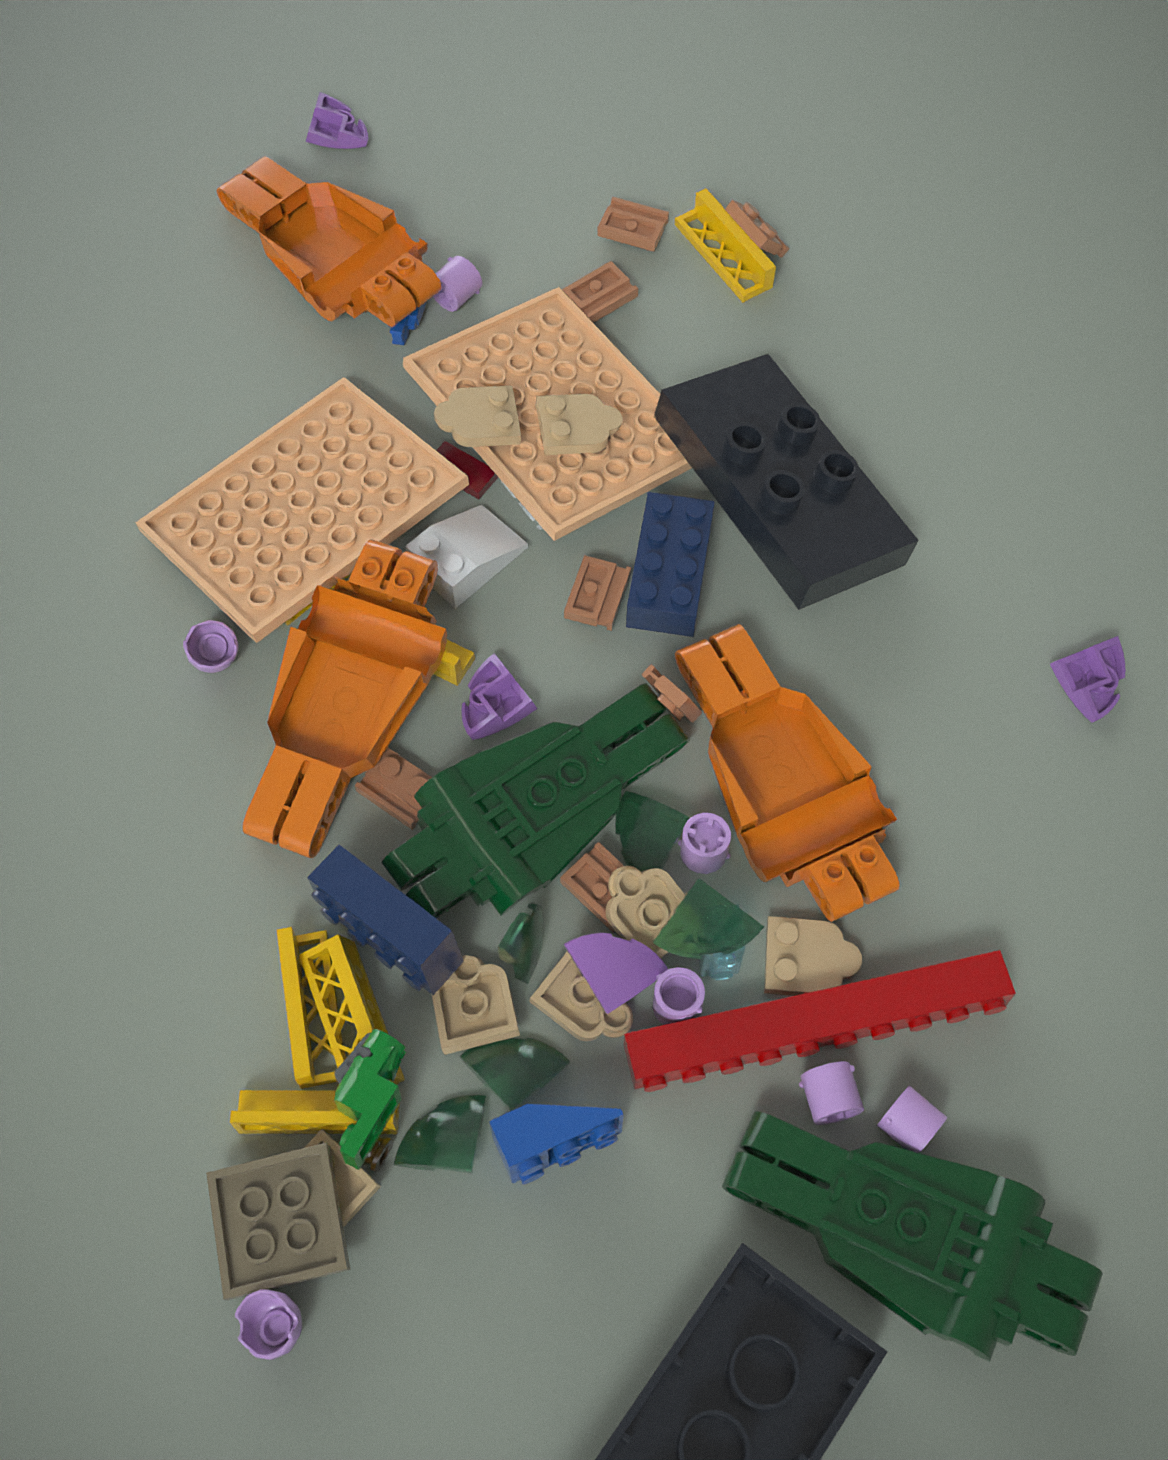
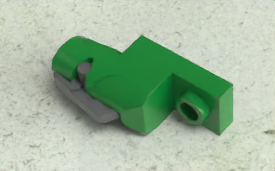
M373 1029L371 1033L366 1034L334 1073L339 1083L334 1098L338 1111L357 1121L356 1124L351 1123L344 1131L340 1140V1152L344 1162L357 1170L361 1168L402 1100L399 1087L393 1082L401 1061L406 1054V1051H404L406 1047L391 1035L377 1029Z

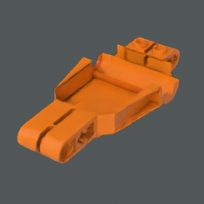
M266 156L257 160L244 169L242 174H237L216 190L218 198L226 210L259 233L266 256L303 298L328 321L336 320L345 312L356 318L363 312L369 311L378 319L393 327L415 311L416 307H420L441 291V283L438 276L422 261V255L428 250V244L420 238L419 242H414L408 236L405 228L396 222L394 210L329 182L305 183Z
M370 539L365 543L348 581L336 578L339 583L336 582L333 590L319 585L316 586L312 595L313 604L309 616L305 620H301L298 629L290 627L267 720L276 746L244 817V834L273 845L279 843L281 848L313 859L318 854L351 778L376 766L428 686L431 677L442 660L447 643L446 628L435 625V617L424 607L437 577V561L408 551L402 553V550Z
M737 624L710 636L709 641L702 639L675 651V659L679 671L713 727L709 740L708 755L737 838L743 847L751 868L759 879L766 883L780 876L786 887L803 880L822 913L831 922L862 908L864 903H873L899 890L900 884L897 874L879 845L886 836L885 830L882 828L894 823L897 818L892 810L885 808L878 798L876 785L869 776L872 766L806 694L783 688L779 685L744 627Z

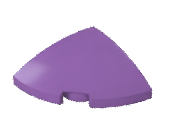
M320 92L306 142L337 149L361 148L367 146L368 132L361 119H359L358 125L355 123V118L350 113L351 109L347 105Z
M1118 636L1050 663L1056 678L1070 700L1091 723L1107 715L1118 702L1120 694L1114 695V692L1118 686V681L1125 678L1126 671L1124 653Z
M494 653L478 668L468 684L471 690L469 706L465 702L462 703L461 712L467 734L472 740H476L508 728L538 708Z
M611 933L583 935L564 944L581 975L586 979L607 1014L657 980L656 976L658 974H663L668 970L660 957L641 942L634 939L628 941L612 937Z

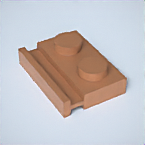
M612 197L611 204L607 207L597 227V236L654 252L664 232V227L669 221V212Z
M732 199L725 208L728 214L760 249L773 255L777 254L780 258L787 253L789 247L779 238L777 231L760 217L759 211L750 203L746 202L743 205Z
M612 261L562 289L593 323L638 297V287L636 285L633 286L630 283V279Z
M584 555L564 609V618L595 627L602 625L607 627V630L612 631L631 576V567L626 566V569L617 567L616 563Z
M652 664L641 674L661 694L657 700L679 721L685 716L693 723L702 714L693 701L667 677L661 675Z
M387 747L376 766L367 770L365 777L354 786L356 792L413 830L419 821L417 812L422 809L414 795L432 777Z
M598 842L589 853L582 856L560 877V883L607 928L614 932L615 930L606 918V906L612 898L608 889V881L613 871L624 865Z

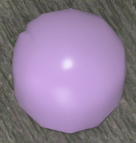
M207 620L191 627L183 641V647L188 662L196 669L203 672L216 673L228 668L234 662L238 653L239 642L234 631L226 624Z
M260 1289L247 1295L235 1312V1317L240 1323L238 1340L256 1358L274 1360L289 1353L301 1334L302 1317L300 1309L286 1293Z

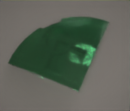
M625 791L616 813L615 834L620 837L623 847L621 856L627 866L635 867L641 872L654 868L662 869L690 817L656 800Z
M697 878L661 928L653 943L672 954L700 959L701 955L718 952L726 955L742 948L753 940L764 926L703 880Z
M531 902L527 906L533 910L531 915L520 912L498 945L499 959L513 965L515 978L526 984H529L537 966L544 936L543 907L535 902Z
M527 1038L526 1040L505 1039L470 1048L460 1055V1059L485 1087L488 1086L510 1111L514 1110L538 1087L542 1089L570 1064V1060L557 1049L532 1038Z
M465 1095L437 1104V1108L429 1112L422 1119H417L406 1132L399 1145L394 1166L434 1171V1168L473 1174L486 1095Z

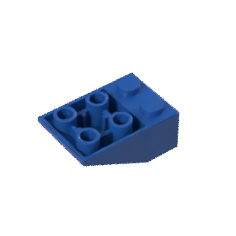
M526 1104L489 1121L493 1140L512 1184L521 1180L522 1184H528L542 1177L545 1174L543 1169L556 1163L559 1164V1167L567 1166L582 1157L580 1152L592 1146H595L596 1150H600L615 1143L618 1140L617 1135L622 1133L623 1112L619 1108Z

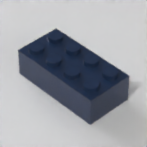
M648 492L627 603V628L694 637L715 501Z
M338 844L307 877L314 890L311 896L322 906L320 909L321 914L335 926L339 922L348 928L347 934L358 945L364 947L368 944L376 950L374 955L386 967L391 969L395 965L403 971L402 977L415 990L420 991L423 987L430 994L434 995L464 962L451 929Z

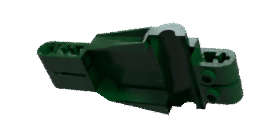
M647 683L641 684L579 726L553 721L463 759L436 774L422 785L414 795V798L422 807L417 812L418 825L422 831L391 851L381 863L401 891L416 884L406 893V896L436 919L469 896H471L478 907L480 904L484 906L490 901L502 916L529 894L535 893L542 887L545 889L614 818L619 809L621 791L680 751L690 741V738L671 714L658 719L665 712L666 707L657 700V695Z
M759 1111L753 1113L739 1145L745 1152H736L723 1181L722 1188L726 1192L813 1234L827 1265L924 1335L931 1333L943 1340L958 1343L971 1350L974 1355L989 1362L997 1342L1008 1347L1012 1344L1016 1332L1063 1354L1077 1355L1089 1318L1081 1310L1091 1311L1103 1272L1096 1266L1047 1243L1053 1223L1041 1218L1046 1200L1038 1192L1022 1183L995 1175L989 1171L879 1142L847 1151L772 1115Z

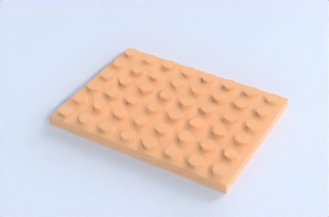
M560 287L403 358V368L436 406L442 402L449 401L450 394L459 388L513 386L521 431L520 445L480 446L473 448L553 541L692 469L654 418L660 393ZM592 394L598 397L603 405L612 406L621 413L623 418L622 425L614 435L608 437L607 446L600 452L545 455L535 405L536 396Z
M343 377L135 523L139 531L249 637L258 643L312 602V595L317 585L330 589L336 582L338 583L336 578L343 579L353 571L358 557L368 540L372 539L389 545L468 486L469 481L465 473Z

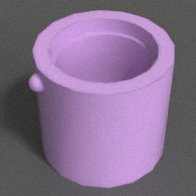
M462 256L449 257L448 262L436 272L441 283V291L433 296V298L441 307L448 311H457L474 294L480 293L479 289L482 287V278L476 267Z
M700 813L694 815L686 822L683 828L682 840L678 841V845L681 846L680 855L682 861L690 870L700 874L716 872L724 865L726 859L731 857L728 853L731 831L722 817L713 813Z
M676 967L656 976L657 982L655 983L652 1008L655 1017L662 1025L700 1016L703 1011L705 988L702 980L695 972L687 968Z
M842 1061L821 1065L806 1071L800 1076L801 1082L799 1086L804 1088L815 1125L840 1122L859 1115L864 1111L852 1073L855 1067L850 1065L849 1062Z
M908 1086L877 1126L904 1149L920 1153L948 1117Z

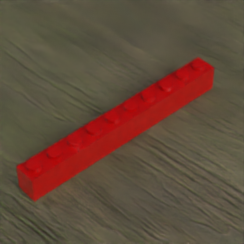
M1001 950L625 1033L623 1046L634 1090L644 1088L645 1092H653L667 1087V1082L682 1079L683 1083H693L706 1077L705 1073L720 1070L723 1075L732 1074L743 1070L745 1064L759 1062L760 1066L772 1065L780 1062L782 1056L797 1053V1057H807L818 1053L820 1047L833 1044L836 1049H842L858 1043L857 1039L872 1036L873 1040H882L893 1036L895 1030L909 1027L911 1032H917L933 1025L932 1022L946 1019L947 1023H957L969 1018L970 1013L983 1011L984 1015L996 1014L1007 1008L1006 1005L1016 992Z

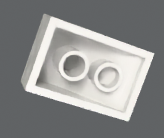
M479 505L430 525L405 547L408 552L437 561L438 572L432 589L456 609L526 550L528 543L483 505Z

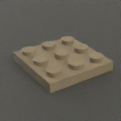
M328 1143L206 1172L223 1300L244 1297L260 1289L272 1290L351 1270L331 1149Z

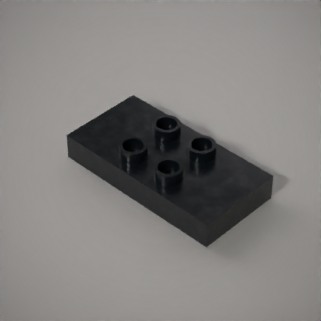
M769 354L661 390L654 418L798 610L906 565L919 540L858 466L857 461L846 451L821 420L817 411L808 404Z
M742 1243L595 1460H821L888 1351Z

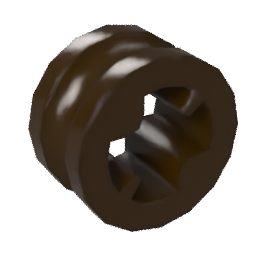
M379 1136L362 1166L368 1163L371 1166V1171L378 1172L390 1153L393 1139L390 1137L382 1139Z

